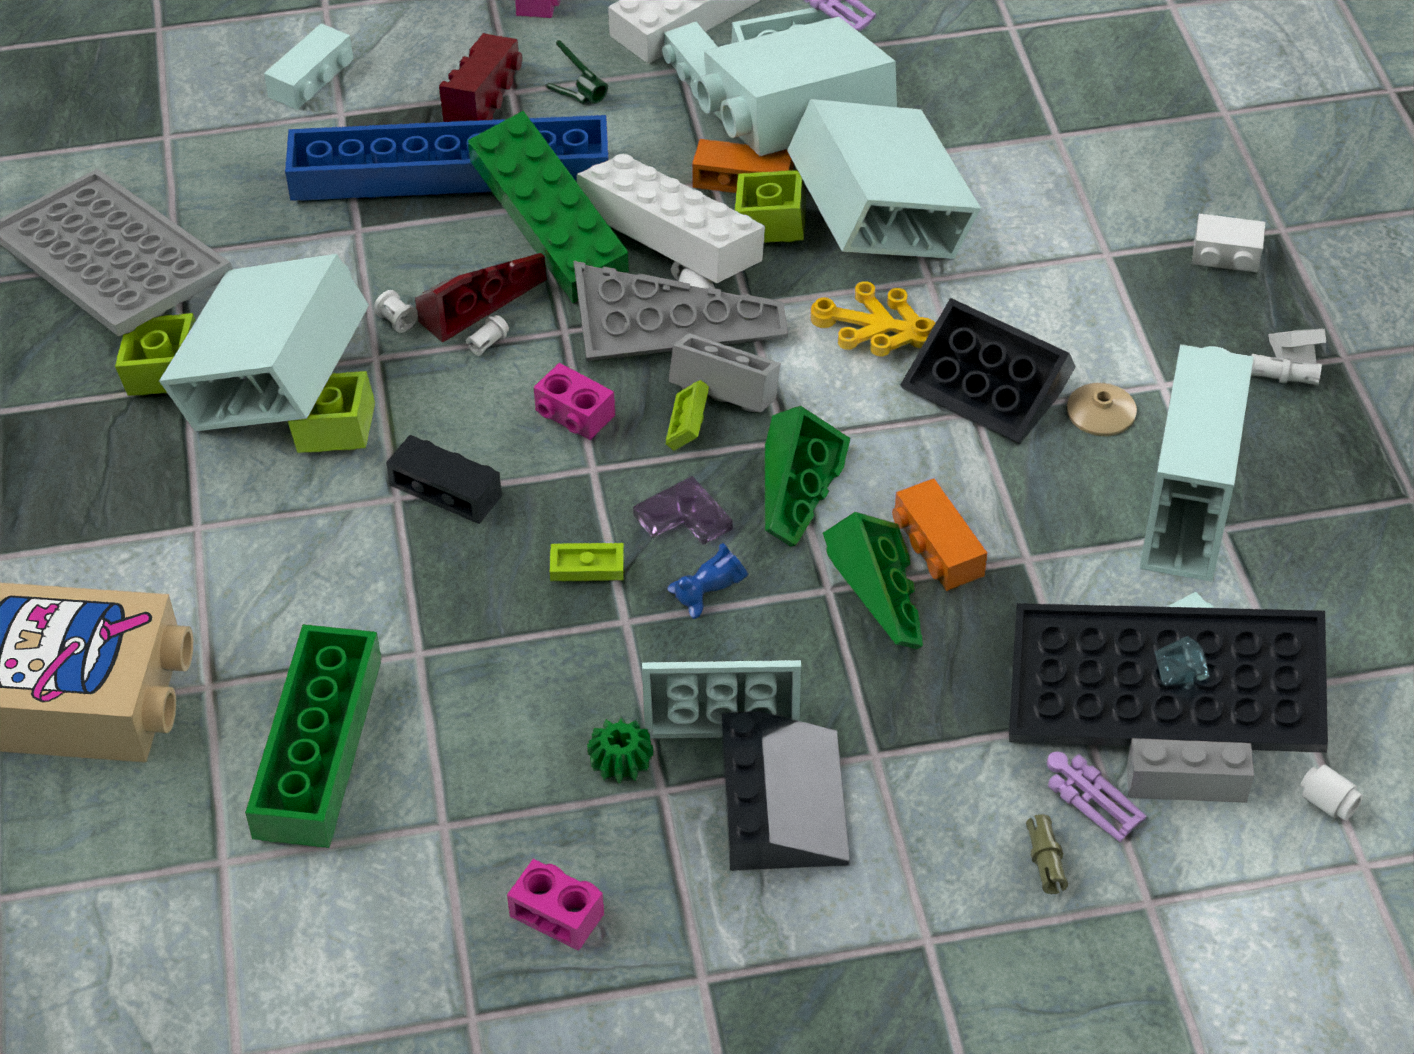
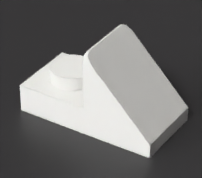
M1325 329L1269 334V341L1277 358L1290 356V360L1316 363L1314 344L1326 343Z

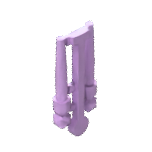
M803 0L806 3L810 2L813 8L823 11L831 18L841 17L857 31L863 30L876 17V14L859 0L845 1L865 13L867 16L864 18L840 3L842 0Z
M1058 751L1051 753L1047 759V767L1052 772L1064 774L1068 779L1065 783V780L1056 774L1049 779L1048 787L1055 793L1060 792V797L1069 805L1073 804L1116 840L1121 842L1125 836L1146 819L1147 816L1101 776L1102 773L1093 765H1087L1088 761L1080 754L1072 759L1071 765H1068V758L1065 754ZM1071 785H1077L1085 793L1080 797L1079 792ZM1103 790L1134 816L1131 818L1100 791ZM1093 799L1123 825L1122 828L1118 831L1087 802Z

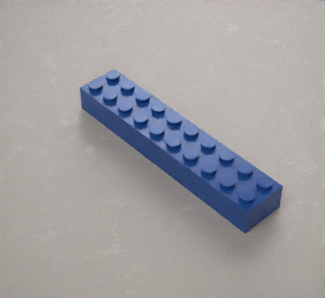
M606 115L529 118L576 182L578 173L590 169L593 165L609 160ZM504 120L288 129L285 174L290 201L492 192L470 161L467 140Z

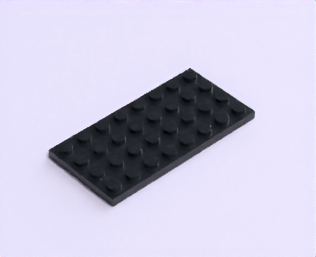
M1017 603L1009 742L1131 746L1133 738L1251 743L1252 750L1327 753L1325 611Z

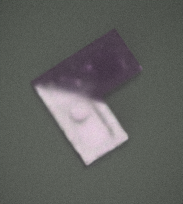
M693 476L633 506V516L652 538L681 523L685 524L702 545L733 530V520Z

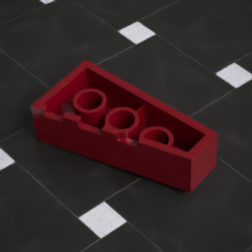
M485 33L479 37L469 49V57L463 56L459 61V70L452 69L448 74V80L450 81H442L439 85L443 122L493 119L495 110L500 109L505 91L511 88L515 71H519L522 65L523 56L518 49V39Z

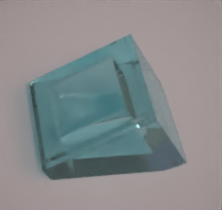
M1189 636L1155 651L1163 685L1170 686L1209 678L1203 649L1200 644Z

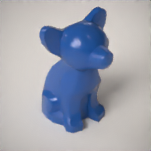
M722 543L719 545L717 554L702 564L694 576H683L678 581L671 583L667 589L671 594H675V597L683 605L689 608L690 616L696 619L703 611L704 593L718 591L734 583L738 584L749 574L739 559Z

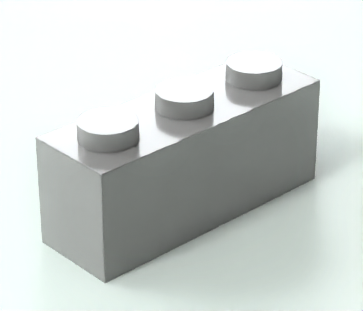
M688 333L673 345L669 382L680 385L682 389H685L693 383L702 380L709 386L708 395L712 399L739 405L749 412L761 413L776 400L781 363Z
M1132 738L1127 761L1128 798L1247 803L1254 779L1251 743Z

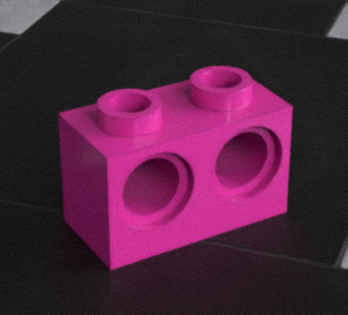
M558 363L533 387L535 409L541 416L554 420L565 426L570 432L579 434L588 440H591L615 416L614 391L561 363Z
M532 859L507 894L510 917L577 951L581 949L604 915L603 892L599 891L595 885L584 880L580 882L566 875L556 865L543 864L535 859ZM540 891H545V892H547V893L541 894V895L535 894V893L540 892ZM574 908L582 909V910H580V911H578V912H570V911H569V910L574 909Z

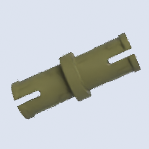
M1045 814L1034 815L1037 827H1035L1031 817L1026 822L1033 847L1030 853L1031 859L1038 866L1043 891L1047 894H1058L1060 892L1057 882H1059L1060 888L1063 891L1068 887V880L1065 877L1061 862L1063 850L1061 845L1056 842L1050 816Z

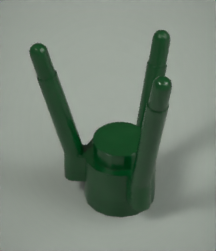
M558 40L556 45L583 74L576 81L578 92L552 83H547L546 87L557 93L574 98L582 105L587 100L592 104L602 101L608 91L607 83L591 72L562 41Z

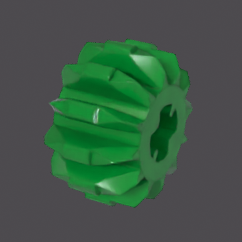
M622 716L618 723L614 724L605 719L603 728L593 729L592 739L587 744V753L590 756V765L593 771H600L604 781L612 776H615L619 784L623 777L626 776L636 781L638 771L647 772L649 760H652L654 750L648 729H640L637 719L629 724L625 723Z

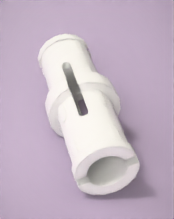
M1256 354L1251 355L1254 357L1251 376L1279 379L1281 383L1297 381L1314 385L1319 384L1318 379H1320L1322 368L1320 363L1290 360V356L1276 358Z

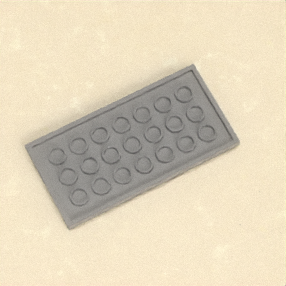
M99 169L91 171L0 219V245L118 337L134 331L137 326L152 318L161 316L166 310L175 305L190 300L195 294L204 289L219 284L228 270H233L228 260Z

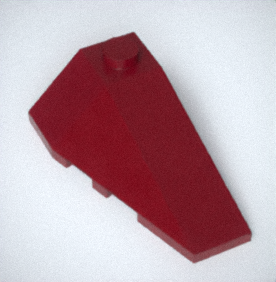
M537 253L458 275L437 284L415 297L418 322L442 343L546 281L545 256L542 253Z

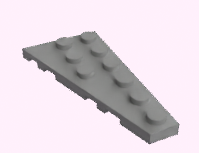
M574 261L586 361L671 352L673 345L688 333L724 345L781 339L788 336L784 302L746 294L742 296L721 292V289L711 287L705 289L690 286V283L639 273L638 275L618 272L613 268H597L587 266L583 262Z

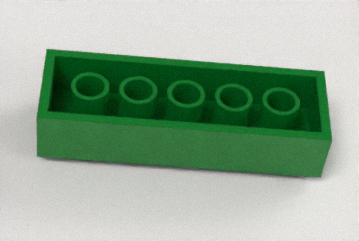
M524 111L467 140L471 163L535 252L542 253L545 256L546 267L572 303L578 301L574 261L586 263L585 265L597 268L608 267L616 269L618 272L629 273L628 251Z
M302 625L245 811L252 840L330 848L382 661L377 632Z

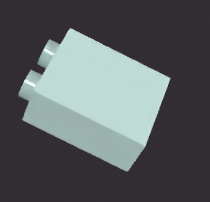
M841 17L704 50L706 75L698 76L695 81L697 99L704 113L713 112L722 120L724 128L731 138L740 137L759 156L789 148L810 99L897 107L896 61Z
M810 99L787 151L842 252L954 259L981 207L922 110Z
M337 254L228 270L159 381L194 431L307 419L369 304L352 279L349 268L341 261Z
M1180 344L1139 569L1213 581L1234 488L1253 356L1230 353L1226 349L1215 346L1199 348Z

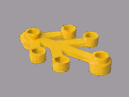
M867 281L859 282L855 286V299L859 303L864 304L871 314L837 307L830 298L826 297L817 299L812 304L810 313L812 324L819 328H829L837 320L865 326L858 330L852 327L840 329L838 332V345L842 349L851 350L859 343L871 339L870 350L874 355L880 357L886 356L891 350L909 343L916 348H922L936 323L929 318L919 317L907 303V292L901 288L891 289L887 296L888 307L897 310L904 320L894 319L875 297V286ZM891 331L896 332L898 334L889 337L884 333Z

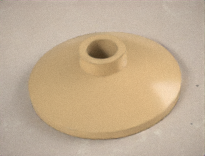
M1107 383L1083 385L1070 395L1067 402V414L1071 422L1080 430L1097 436H1112L1126 431L1134 423L1137 413L1133 398L1122 388Z

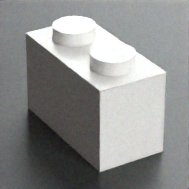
M1199 214L1194 238L1192 264L1258 273L1263 251L1265 222Z

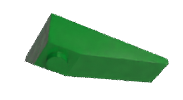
M801 405L772 415L765 443V531L791 547L797 545L814 517L813 511L819 501L826 498L829 493L827 488L833 478L839 477L844 469L851 439Z
M853 512L822 533L827 545V555L894 643L919 649L923 646L919 615L916 607L910 602L909 596L915 591L914 582L909 578L907 579L905 569L911 565L899 525L859 512Z

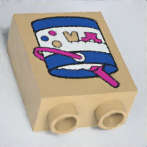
M0 582V752L147 762L155 732L169 733L174 723L176 695L174 688L168 687L173 671L186 672L190 667L193 655L192 629L190 626L177 625L169 594Z

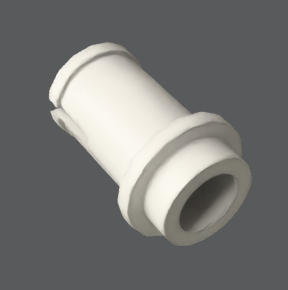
M498 315L488 317L485 320V325L466 339V344L472 343L468 348L475 355L481 356L498 339L503 340L507 337L509 326Z

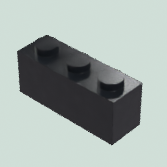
M412 435L405 439L386 462L390 486L477 524L482 522L502 497L500 472L495 471L490 466L481 465L465 458L459 453L450 452L428 440H422Z

